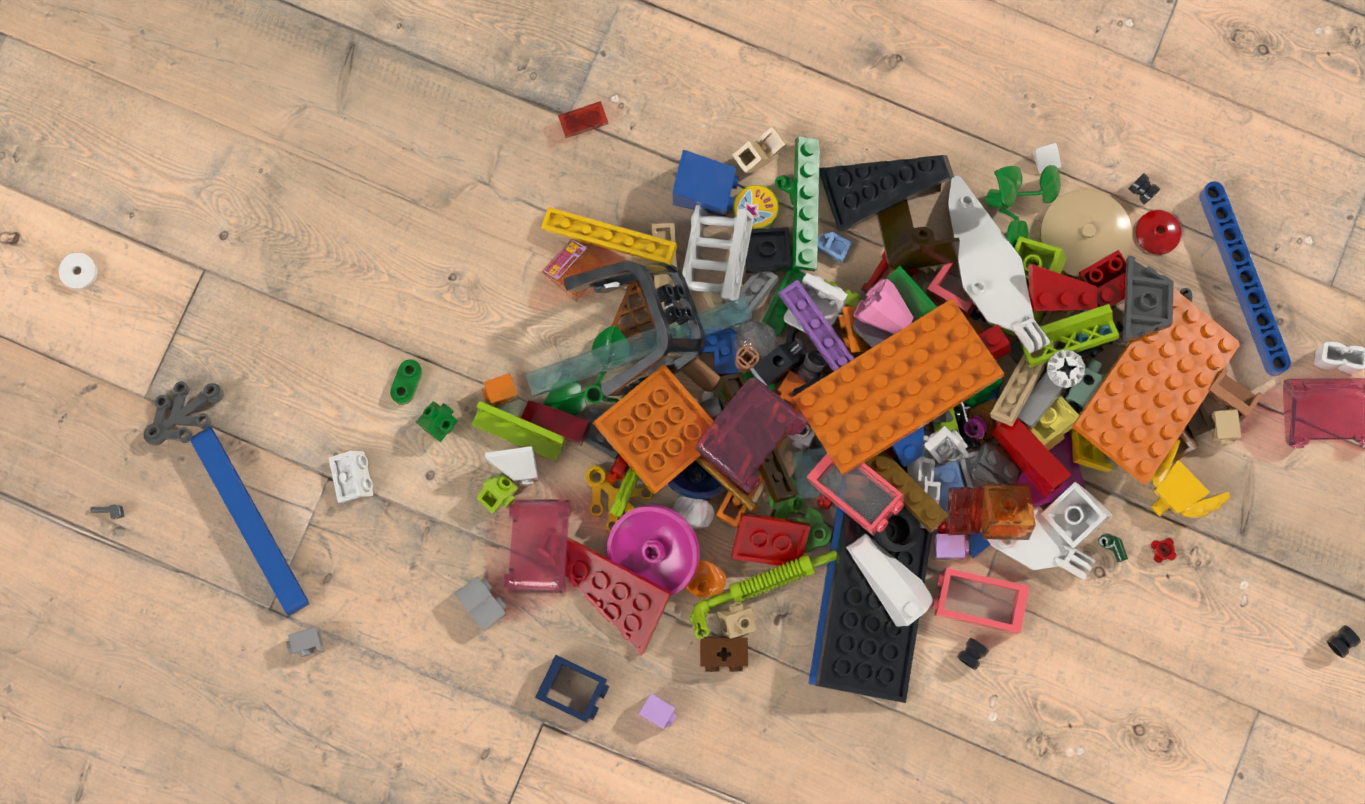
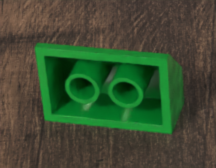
M901 266L886 278L895 285L914 317L912 323L937 308Z

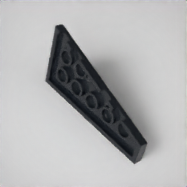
M947 155L819 168V174L838 231H845L954 178Z

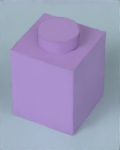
M936 534L934 536V560H962L965 558V554L969 553V541L965 540V534Z
M650 694L639 713L640 716L662 729L665 726L670 727L677 716L673 713L675 711L673 706L653 694Z

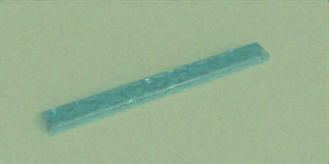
M745 297L698 313L705 336L753 320ZM674 322L669 325L672 338L693 339L688 322L682 325ZM657 328L526 373L533 397L645 358L655 351L659 345L660 339Z

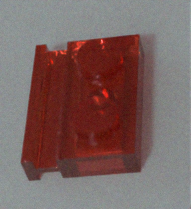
M981 486L975 488H949L947 514L949 516L946 520V534L949 536L970 535L971 533L980 534L984 488Z

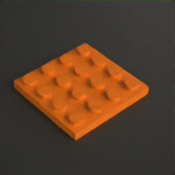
M664 364L593 422L594 426L654 495L725 435Z

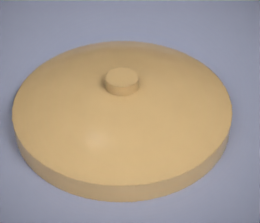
M1075 190L1062 195L1048 208L1040 226V242L1063 249L1067 260L1061 273L1081 280L1079 276L1080 271L1119 250L1124 259L1127 257L1132 244V226L1124 208L1111 196L1096 190Z

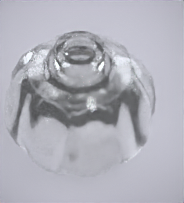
M761 321L745 322L740 326L734 339L736 352L741 347L747 346L754 355L756 353L759 354V361L773 351L777 345L776 333L769 325ZM746 352L743 359L751 361L753 356Z

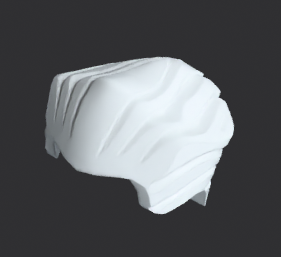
M681 496L674 503L673 510L684 517L693 529L708 527L714 518V510L710 499H692Z

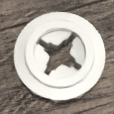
M1062 350L1055 353L1047 365V373L1050 380L1059 387L1068 388L1075 386L1085 375V364L1081 356L1074 351ZM1065 361L1068 366L1076 367L1069 371L1068 377L1065 372L1057 371V369L1064 366Z

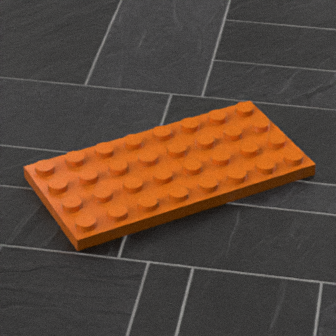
M1174 288L1173 324L1169 328L1130 340L1071 427L1140 483L1146 485L1209 393L1212 384L1233 357L1241 342Z
M950 299L795 395L792 399L841 475L844 476L1004 376V372L955 301Z

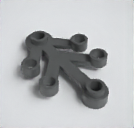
M177 382L173 387L176 397L171 415L167 420L164 421L166 410L171 405L170 400L165 395H160L155 399L154 404L157 410L153 423L148 425L144 431L145 441L150 445H160L165 440H179L182 443H188L192 439V433L188 428L181 427L177 431L169 429L175 425L196 426L201 429L209 428L212 421L207 414L201 413L197 417L189 415L207 402L212 404L219 403L224 397L221 387L215 383L207 384L200 396L183 407L190 389L185 382Z

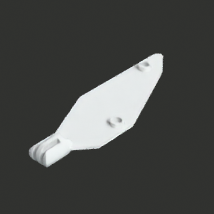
M954 176L951 179L948 208L953 236L960 239L958 263L964 290L988 323L998 324L1000 327L1014 331L1029 353L1041 349L1042 346L1049 345L1050 340L1034 320L1021 257L963 179L959 176Z
M924 431V435L930 436L932 434L929 431ZM957 449L951 455V458H947L941 465L935 460V467L958 461L957 457L962 454ZM928 452V458L934 459L932 455ZM993 489L994 495L992 497L970 502L971 507L964 508L992 547L1033 571L1061 567L1085 581L1087 578L1086 573H1090L1092 569L1090 565H1094L1096 562L1091 557L1072 548L1041 514L1043 509L1040 506L1000 516L999 511L1007 498Z

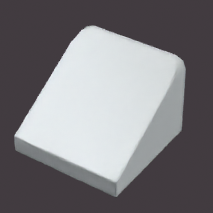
M1056 143L1037 148L1032 153L1039 174L1048 165H1055L1058 169L1062 167Z

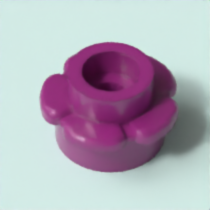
M979 416L968 419L964 425L966 435L971 438L981 439L987 430L986 423Z

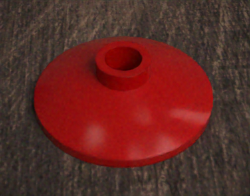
M1153 210L1144 214L1139 219L1135 230L1139 245L1145 251L1155 255L1167 254L1174 250L1180 242L1182 232L1178 220L1172 214L1163 210ZM1157 227H1162L1164 229V233H1158Z

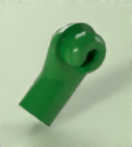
M785 175L778 176L775 179L776 187L788 193L791 204L794 205V180Z

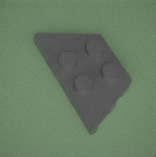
M1128 256L1126 259L1123 341L1125 342L1169 328L1173 324L1174 281L1165 275L1158 274L1150 266L1146 268L1134 261L1136 258L1133 256Z

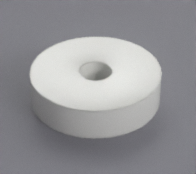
M69 254L60 263L59 277L67 287L73 290L87 289L97 278L98 269L96 263L86 254ZM81 268V273L75 275V270Z

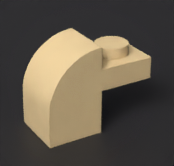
M772 126L755 141L745 143L732 156L745 173H752L771 162L774 156L786 147L788 143L777 128Z

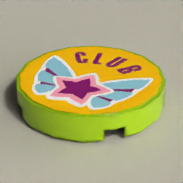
M751 185L740 190L735 197L733 209L734 216H737L738 209L748 210L754 216L752 229H765L775 221L779 206L776 196L770 189L761 185Z

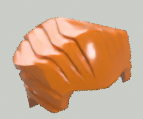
M699 560L696 573L685 586V589L698 598H708L723 592L726 576L723 570L714 564Z

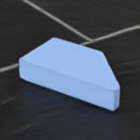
M835 232L818 236V251L842 264L853 242Z

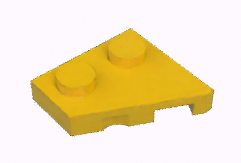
M1071 428L1073 462L1106 473L1112 471V463H1106L1102 451L1075 429Z

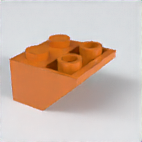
M847 306L842 307L841 315H838L837 326L839 333L844 335L842 338L844 345L855 359L872 347L853 329V322L856 319L853 315L856 307Z

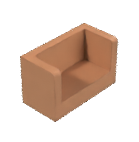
M1223 368L1210 387L1207 396L1227 410L1238 409L1239 418L1244 420L1250 415L1263 394L1259 392L1254 395L1227 376L1228 370Z

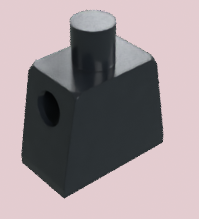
M800 339L794 340L791 344L789 342L781 344L750 370L764 388L776 384L803 361L800 354L806 350V346Z

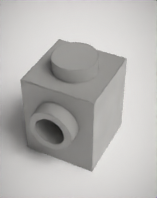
M799 412L787 437L792 442L791 445L802 451H804V448L811 450L817 436L802 413Z

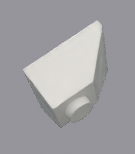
M532 446L485 453L488 463L515 484L519 483L520 486H530L534 484L533 481H538L536 458Z
M1074 482L1041 513L1072 548L1078 546L1112 516L1096 497L1077 482Z

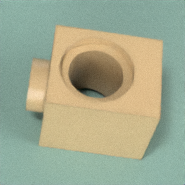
M1238 409L1214 411L1209 415L1215 427L1211 430L1212 442H1220L1222 446L1235 444L1234 441L1241 437Z

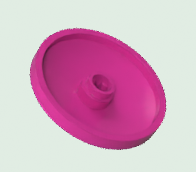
M644 505L627 512L615 523L607 541V558L672 592L671 596L682 590L692 580L698 568L700 550L693 528L679 513L664 506Z

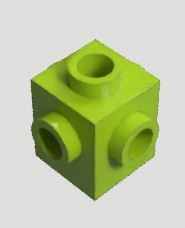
M500 473L495 478L490 476L483 483V489L477 496V499L494 514L500 508H507L515 500L513 495L518 490V487L503 473Z

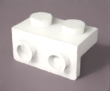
M945 426L939 432L931 434L924 444L932 457L940 465L957 449L965 458L969 456L966 451L968 445L963 441V438L956 430L953 429L950 432Z

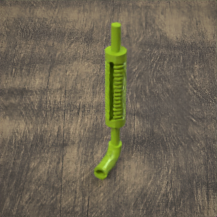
M836 550L810 559L808 554L801 556L799 560L795 559V562L791 560L790 563L786 562V565L783 563L782 567L778 565V568L774 567V570L771 568L770 572L766 570L765 573L761 572L757 576L753 575V578L750 576L749 580L745 578V581L741 580V582L732 583L729 585L730 591L710 599L704 598L694 606L689 617L691 624H693L695 637L703 639L702 631H704L705 637L709 635L706 617L707 613L711 611L710 608L733 599L735 602H744L746 598L750 600V597L754 598V595L757 597L758 594L767 593V590L770 592L771 589L775 590V587L778 589L779 585L783 587V584L787 585L788 582L790 584L792 581L796 582V579L800 580V577L804 579V575L806 577L816 574L814 568L836 560Z

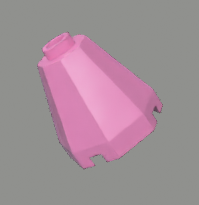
M881 279L866 293L867 298L865 302L863 300L859 302L853 315L859 321L891 334H895L910 325L914 318L895 285L888 279Z

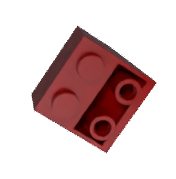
M1119 250L1079 272L1081 281L1097 286L1098 307L1109 304L1112 310L1125 302L1126 261Z

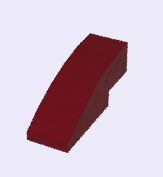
M528 400L521 419L563 436L565 440L580 446L583 445L591 426L589 421Z

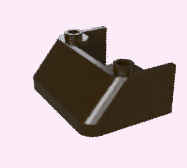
M941 184L921 194L941 192ZM908 200L877 215L887 264L890 268L896 270L901 266L903 270L958 262L959 237L936 240L931 229L927 227L914 228Z

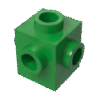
M432 401L415 423L433 438L442 442L446 435L453 430L458 420L452 416L454 411L443 403L440 406Z

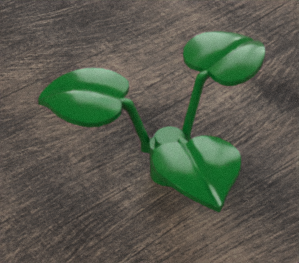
M1048 165L1043 169L1040 176L1041 189L1039 191H1018L1022 185L1023 177L1021 169L1017 166H1005L994 171L999 190L990 189L986 196V203L989 207L1000 208V213H1005L1014 219V221L1010 222L1007 230V240L1013 248H1015L1019 236L1028 239L1029 232L1027 223L1020 221L1019 217L1008 211L1007 208L1013 206L1017 196L1042 194L1044 203L1049 204L1055 201L1061 187L1060 174L1055 165Z
M614 325L604 329L593 342V358L597 362H605L596 382L588 386L585 391H582L581 385L577 380L562 378L552 386L543 405L571 415H577L586 408V400L592 404L599 403L601 400L615 403L619 401L617 398L604 395L600 386L603 384L601 381L609 367V363L614 366L622 365L630 355V344L619 327Z

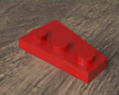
M1033 264L1028 265L1029 295L1032 312L1079 311L1098 308L1097 286Z

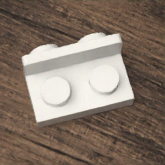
M351 450L329 458L338 503L373 496V483L369 476L368 460L364 451Z

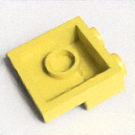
M1060 395L1033 429L1026 425L1025 427L1050 450L1064 439L1063 435L1072 428L1071 426L1079 414Z

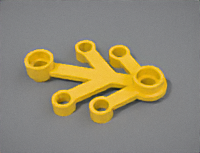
M594 465L588 468L585 473L586 483L592 487V504L589 510L594 517H600L603 514L604 509L602 504H600L602 488L608 494V521L606 529L610 533L609 524L618 521V517L611 514L610 509L620 488H614L609 482L605 481L609 472L604 467ZM595 473H599L601 475V479L599 481H594L592 479V476ZM643 486L642 488H634L630 498H641L644 501H648L653 497V493L647 486ZM645 489L649 490L650 496L643 497L642 491ZM629 502L625 508L626 513L634 509ZM599 506L601 511L598 514H594L592 508Z

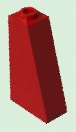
M1018 418L1013 426L1000 421L994 424L996 428L992 433L993 436L1044 499L1062 487L1071 476L1070 472Z

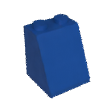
M683 150L673 189V205L695 210L696 205H700L710 214L726 217L727 210L732 211L734 197H731L732 189H737L739 176L736 175V168Z

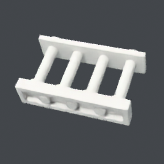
M696 205L695 211L691 215L692 226L682 272L690 294H692V291L720 293L721 298L728 304H737L754 216L746 209H738L737 216L734 218L707 216L708 212L700 205ZM705 225L733 227V238L730 240L703 238ZM700 248L729 249V260L726 262L698 260ZM696 269L725 271L726 273L722 284L694 282Z

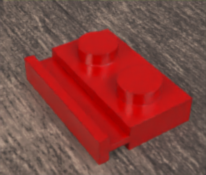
M618 454L605 481L612 485L617 479L622 480L628 470L626 467L627 463L620 454Z

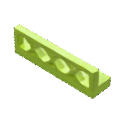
M1108 304L1040 326L1050 340L1048 346H1042L1041 349L1044 350V353L1040 357L1032 359L1031 354L1021 341L1020 344L1029 367H1034L1049 362L1050 358L1059 351L1070 350L1075 353L1119 339V333L1113 322L1111 307ZM1106 325L1109 326L1112 332L1104 336L1096 333L1098 328ZM1085 334L1089 336L1086 342L1074 341L1076 335ZM1057 341L1067 343L1062 350L1051 348L1054 342Z
M478 402V411L472 422L473 427L522 448L532 446L535 454L557 463L566 443L565 437L484 402Z

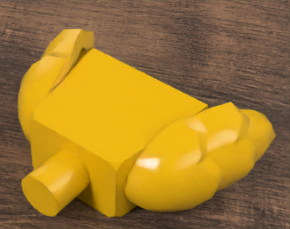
M1177 440L1151 478L1152 484L1155 486L1153 492L1159 499L1150 508L1159 517L1169 508L1173 513H1181L1184 517H1205L1210 512L1221 509L1222 505L1231 498L1230 491L1202 499L1210 492L1179 460L1173 463L1180 440Z

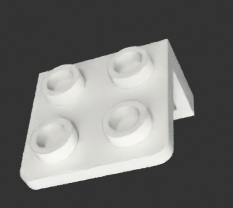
M806 273L802 280V286L832 327L838 315H840L842 307H845L848 294L844 293L841 288L824 282L821 277ZM788 309L784 315V321L805 333Z

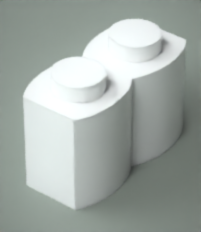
M1326 342L1316 348L1314 365L1325 370L1337 368L1347 374H1356L1365 369V348L1361 346L1346 347L1338 342Z

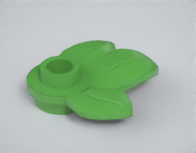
M791 478L792 483L797 491V482L793 478ZM797 491L798 495L795 498L774 503L770 495L769 505L776 509L774 517L787 519L791 513L800 512L805 504L804 496Z
M808 507L805 512V518L796 517L791 519L808 522L811 526L804 553H809L816 546H825L830 542L832 531L828 525L824 524L823 515L818 510ZM822 530L824 533L821 539L816 537V532Z

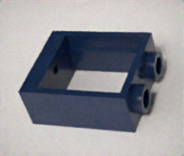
M555 655L535 698L588 723L589 719L594 720L599 710L596 704L599 698L604 699L610 686L606 685L608 681L606 678ZM563 665L599 682L584 714L548 698Z

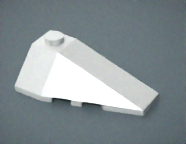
M864 534L846 547L896 626H908L926 613L934 599L922 580L872 538Z

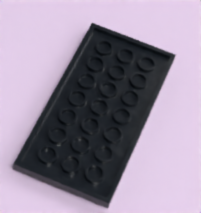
M850 498L845 500L846 504L871 524L879 513L886 508V506ZM844 512L815 686L906 703L919 618L908 626L895 625L846 548L864 534H867L875 542L876 540L872 534ZM892 516L887 520L888 525L885 527V531L892 543L899 544L906 540L908 526L902 517ZM920 528V537L914 547L907 551L887 552L925 584L933 532L930 533L926 528Z

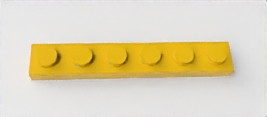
M551 207L547 208L541 225V229L549 233L659 264L671 265L677 248L676 242Z

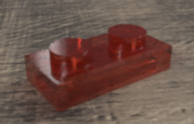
M601 101L558 115L565 138L608 125Z

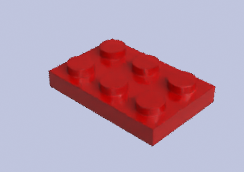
M741 512L731 558L782 566L783 563L786 565V562L790 563L791 560L795 562V559L799 560V557L804 554L811 526L808 522Z

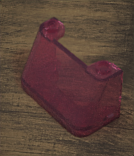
M753 377L741 387L696 444V451L744 491L749 493L760 483V472L757 470L786 433L791 436L801 433L805 428L807 418L759 379Z
M1365 378L1286 379L1283 381L1285 441L1290 447L1304 448V445L1309 444L1310 440L1353 439L1355 442L1360 443L1359 446L1365 448Z
M515 499L514 504H510L509 518H513L509 574L504 575V588H508L509 594L565 597L566 585L564 577H566L569 517L571 516L572 506L570 500Z

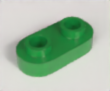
M413 359L405 360L398 368L390 389V395L394 402L399 405H406L414 398L422 377V368L417 361ZM408 367L414 368V372L412 374L406 373V369ZM404 388L406 390L405 394L399 396L398 390Z

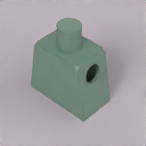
M1089 359L1082 380L1075 386L1069 387L1064 396L1065 401L1078 414L1084 409L1103 378L1102 375L1098 374L1102 364L1094 359Z

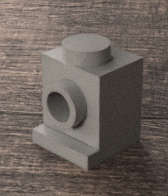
M317 627L288 635L289 641L286 642L290 655L300 654V657L314 654V649H317L318 652L325 651L320 629Z

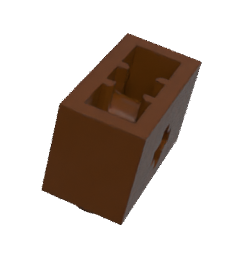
M748 638L700 639V668H705V672H719V667H729V672H743V667H748ZM722 649H726L727 653H731V657H727L726 661H722L721 657H717V653H721Z

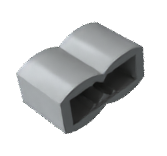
M477 576L455 594L485 632L507 615L504 611L507 606L499 596L496 599L490 593L493 588L485 578L480 580Z

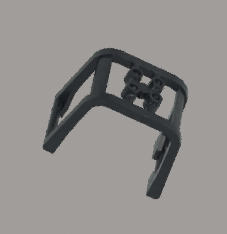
M623 261L564 279L566 291L579 292L587 288H594L595 293H609L639 281L660 339L657 349L626 371L601 384L604 395H627L648 376L635 379L667 357L668 354H683L666 366L673 375L701 356L705 348V332L685 277L674 265L665 263L644 265L635 261ZM667 274L671 277L674 286L671 287L669 284L655 288L652 277ZM679 300H680V303H681V305H682V308H679V303H678ZM662 302H664V306H665V309H666V310H663V307H662V304H661ZM674 322L678 325L688 322L693 339L672 338L669 325Z

